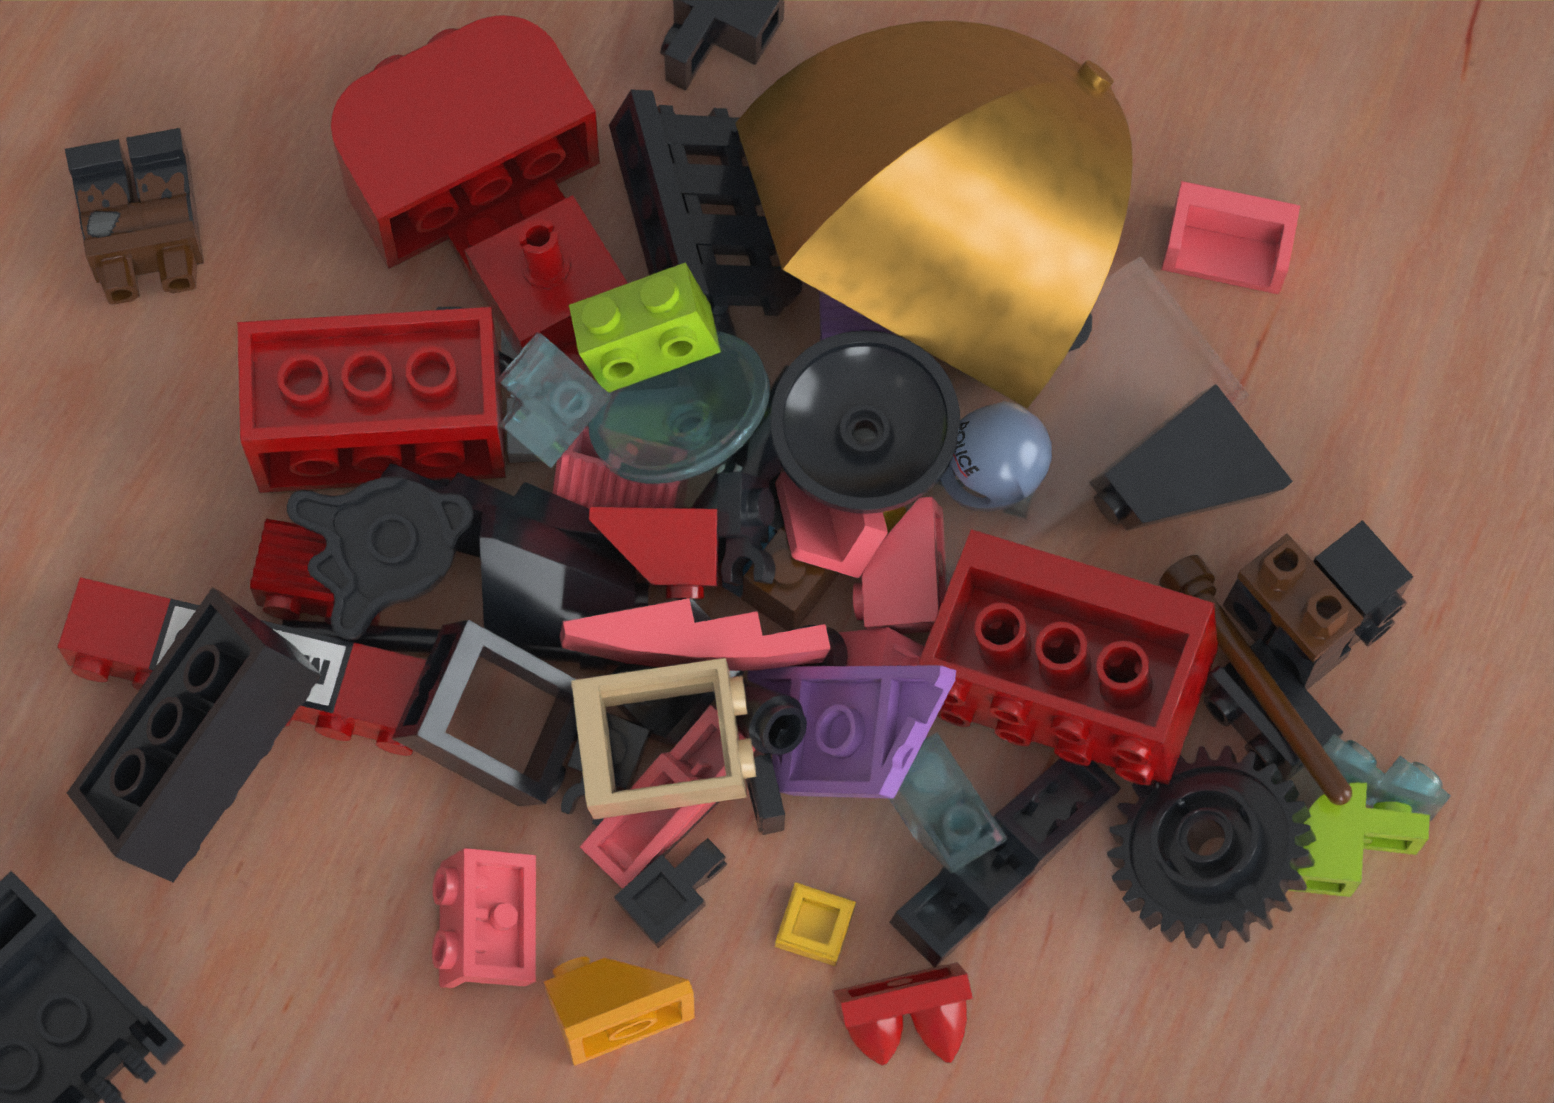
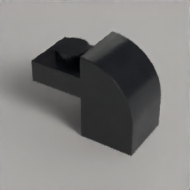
M673 0L674 24L667 32L660 50V54L665 59V80L686 91L714 45L756 65L784 20V0Z

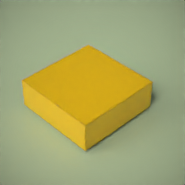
M795 882L775 940V947L836 967L856 902Z

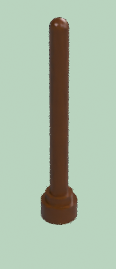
M1198 555L1187 556L1174 563L1160 578V587L1214 603L1219 648L1328 800L1339 806L1348 803L1352 797L1351 786L1214 598L1216 588L1213 585L1215 581L1213 573Z

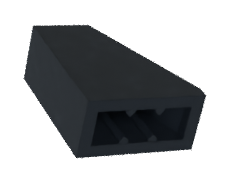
M1215 384L1196 395L1089 483L1097 492L1094 496V501L1102 514L1115 525L1121 523L1128 531L1263 498L1285 489L1293 481L1218 385Z
M483 505L480 555L483 622L486 630L515 646H562L560 632L564 621L649 606V583H637L636 568L622 553L499 506Z

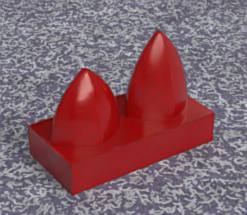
M958 962L833 991L838 1017L845 1028H847L852 1041L864 1055L880 1065H886L894 1055L903 1031V1015L910 1014L914 1027L925 1045L946 1063L953 1062L965 1034L967 1022L966 1000L973 999L968 973Z

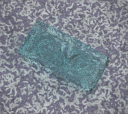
M1333 734L1323 746L1348 783H1367L1366 804L1370 806L1378 802L1405 803L1412 807V813L1430 814L1429 821H1432L1451 797L1449 793L1442 789L1443 783L1438 775L1422 763L1415 761L1410 763L1400 755L1384 774L1376 767L1377 761L1374 756L1355 741L1347 740L1344 742L1337 735Z

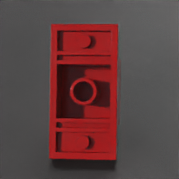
M552 176L445 230L450 245L488 307L492 308L494 318L505 333L509 343L558 424L632 386L629 385L605 394L578 353L569 305L628 284L574 196L571 195L565 198Z

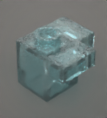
M538 332L496 380L511 393L510 396L514 399L510 411L499 425L550 468L612 397L610 393Z

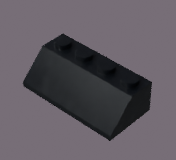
M212 587L72 784L67 794L116 858L174 883L186 864L196 856L201 843L223 812L233 804L238 791L258 763L270 752L276 738L298 707L307 700L321 674L294 644L223 592Z

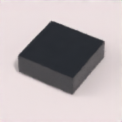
M771 755L754 757L756 777L746 778L758 831L762 832V835L783 831L785 811Z

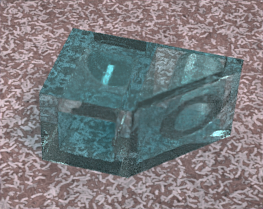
M935 733L926 738L895 798H889L915 840L950 873H953L1005 842L1006 835L939 734Z

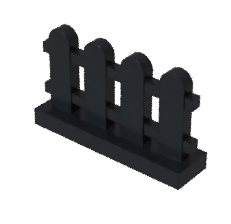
M631 89L609 123V129L649 276L686 262L709 301L713 315H723L729 306H760L763 308L765 316H779L784 307L790 306L801 293L802 281L784 271L782 266H772L770 256L776 255L777 251L766 217L758 216L755 206L761 205V201L750 167L743 166L741 157L746 155L735 124L739 118L729 117L727 108H713L708 116L678 115L674 113L672 105H658L657 107L652 90ZM686 155L719 156L722 165L689 164ZM700 204L734 206L736 215L703 214ZM715 255L748 256L750 266L717 265Z

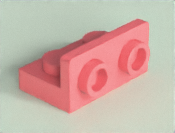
M464 848L442 861L433 881V899L437 905H440L439 931L435 935L432 946L433 964L435 968L439 969V986L454 988L464 982L526 987L536 982V855Z

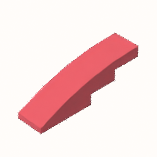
M689 598L564 621L560 632L561 645L564 649L622 663L653 667H667L726 658L729 671H758L820 663L824 661L831 649L825 624L763 636L757 611L695 623Z

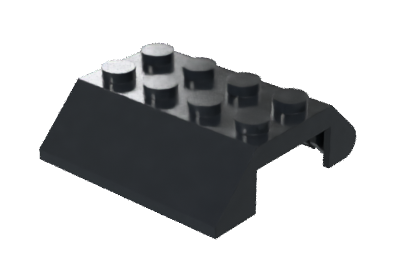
M10 871L0 881V1103H98L101 1099L105 1103H126L122 1099V1093L110 1082L115 1075L125 1067L136 1079H142L147 1083L157 1072L144 1058L151 1053L165 1066L185 1045Z

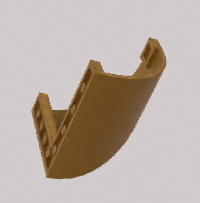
M921 21L889 26L863 33L830 46L780 77L749 106L735 124L782 269L898 336L913 342L926 352L1021 406L1029 408L1062 363L1084 326L1109 272L1126 218L1132 181V141L1128 122L1111 88L1114 83L1112 77L1094 62L1086 60L1081 65L1062 52L1032 37L1005 28L962 21Z

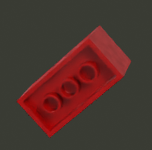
M491 307L237 322L240 442L259 493L358 487L364 482L380 478L390 463L431 480L450 479L452 481L457 472L476 480L506 478L501 367Z
M971 529L917 666L941 665L956 670L955 682L937 714L940 719L959 727H970L971 723L974 722L995 729L994 733L999 738L1014 745L1029 746L1031 741L1055 748L1054 753L1057 756L1077 765L1088 766L1092 760L1114 767V771L1118 776L1136 784L1150 785L1151 781L1154 780L1169 785L1208 679V673L1211 671L1218 651L1215 605L1206 600Z

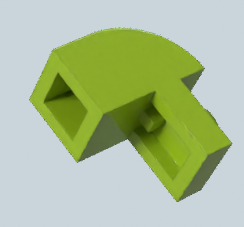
M1349 783L1352 788V797L1344 805L1339 806L1331 803L1326 795L1323 794L1309 808L1311 817L1303 823L1310 825L1316 836L1315 842L1303 846V848L1311 853L1315 865L1297 870L1307 885L1305 891L1298 892L1351 897L1362 882L1363 849L1417 855L1429 839L1430 814L1412 813L1410 805L1400 802H1378L1373 805V808H1366L1367 783Z

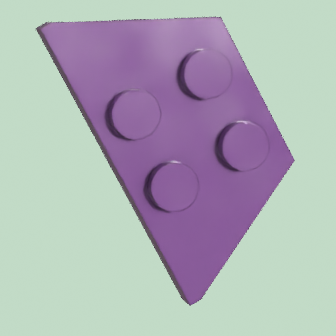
M940 665L799 666L748 671L747 677L751 682L795 698L801 704L806 717L807 729L801 743L789 753L783 755L772 754V763L780 793L812 797L895 798L955 682L956 670Z

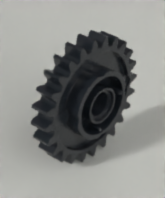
M1199 746L1196 760L1193 763H1187L1179 755L1169 785L1154 781L1150 786L1132 784L1139 799L1135 804H1118L1117 808L1127 820V823L1110 827L1109 832L1121 846L1108 851L1107 856L1115 867L1121 868L1111 877L1120 891H1127L1122 898L1131 912L1141 910L1139 918L1146 928L1151 930L1161 923L1160 931L1169 942H1173L1184 931L1185 938L1191 947L1196 949L1202 942L1204 935L1210 934L1217 947L1221 949L1224 948L1228 932L1236 931L1239 937L1246 943L1250 941L1249 927L1253 922H1258L1268 930L1273 928L1272 919L1269 915L1271 909L1278 908L1289 913L1293 910L1285 894L1288 890H1306L1307 885L1297 870L1315 865L1311 853L1303 848V846L1315 842L1316 836L1310 825L1303 824L1311 817L1305 802L1296 801L1300 794L1292 780L1281 782L1283 776L1276 764L1271 763L1261 770V763L1252 751L1237 763V758L1230 746H1225L1218 759L1212 760L1205 747ZM1216 837L1224 838L1222 846L1215 853L1198 855L1201 846L1207 840Z

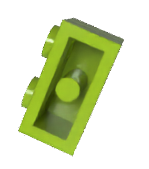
M686 262L569 305L578 353L605 394L721 352L710 303Z

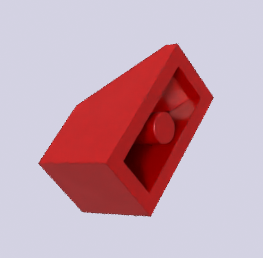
M589 507V520L653 586L666 587V599H704V587H718V509Z

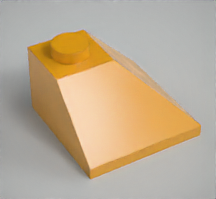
M588 956L569 960L553 969V978L543 981L546 995L574 1066L695 1018L694 991L688 979L605 957L592 963Z

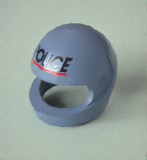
M1004 400L970 412L960 420L956 449L948 469L941 478L943 487L955 502L973 511H997L1018 503L1036 491L1048 472L1052 459V443L1047 429L1039 418L1019 404ZM954 472L965 486L986 497H976L964 490L957 482Z

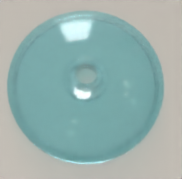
M717 332L721 352L607 394L601 388L591 408L589 436L594 450L603 464L610 471L624 479L646 484H661L683 481L699 476L725 462L751 437L762 420L768 405L770 394L769 377L757 352L742 339L731 334Z

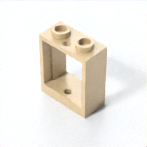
M726 658L571 680L586 805L593 819L747 797L744 778L756 777L751 738L739 740L736 716L748 714L745 688L742 676H730ZM715 691L726 776L616 792L606 707Z

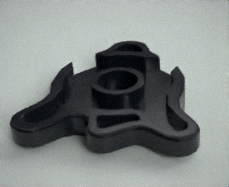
M384 476L364 482L352 491L337 496L299 490L290 496L287 503L288 516L295 524L326 539L325 550L310 559L308 571L316 581L329 588L334 594L335 604L331 616L332 629L339 637L348 641L357 640L363 636L374 617L385 608L394 604L413 601L431 592L444 579L451 568L460 540L472 528L475 519L472 505L462 495L457 493H439L401 476Z

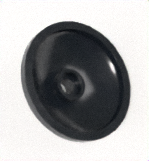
M868 330L849 331L827 337L802 352L789 365L777 385L772 400L770 414L771 438L782 468L797 487L808 496L828 507L845 512L862 514L881 513L903 507L917 500L942 478L952 461L957 445L958 429L960 428L959 403L954 387L946 372L929 353L918 345L890 333ZM867 428L874 432L876 438L870 443L862 444L854 439L853 434L858 429Z

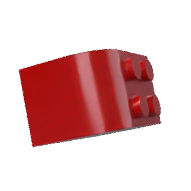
M490 16L476 20L458 30L449 28L437 33L428 41L427 45L404 56L393 55L382 60L372 72L358 78L344 90L336 102L331 119L332 138L347 197L388 269L448 240L445 230L551 176L558 185L600 164L596 110L552 38L533 22L515 16Z

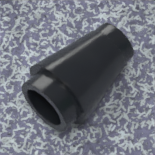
M743 678L748 714L736 716L738 726L748 739L751 738L753 747L761 753L783 755L794 750L803 740L807 729V721L801 704L791 696Z

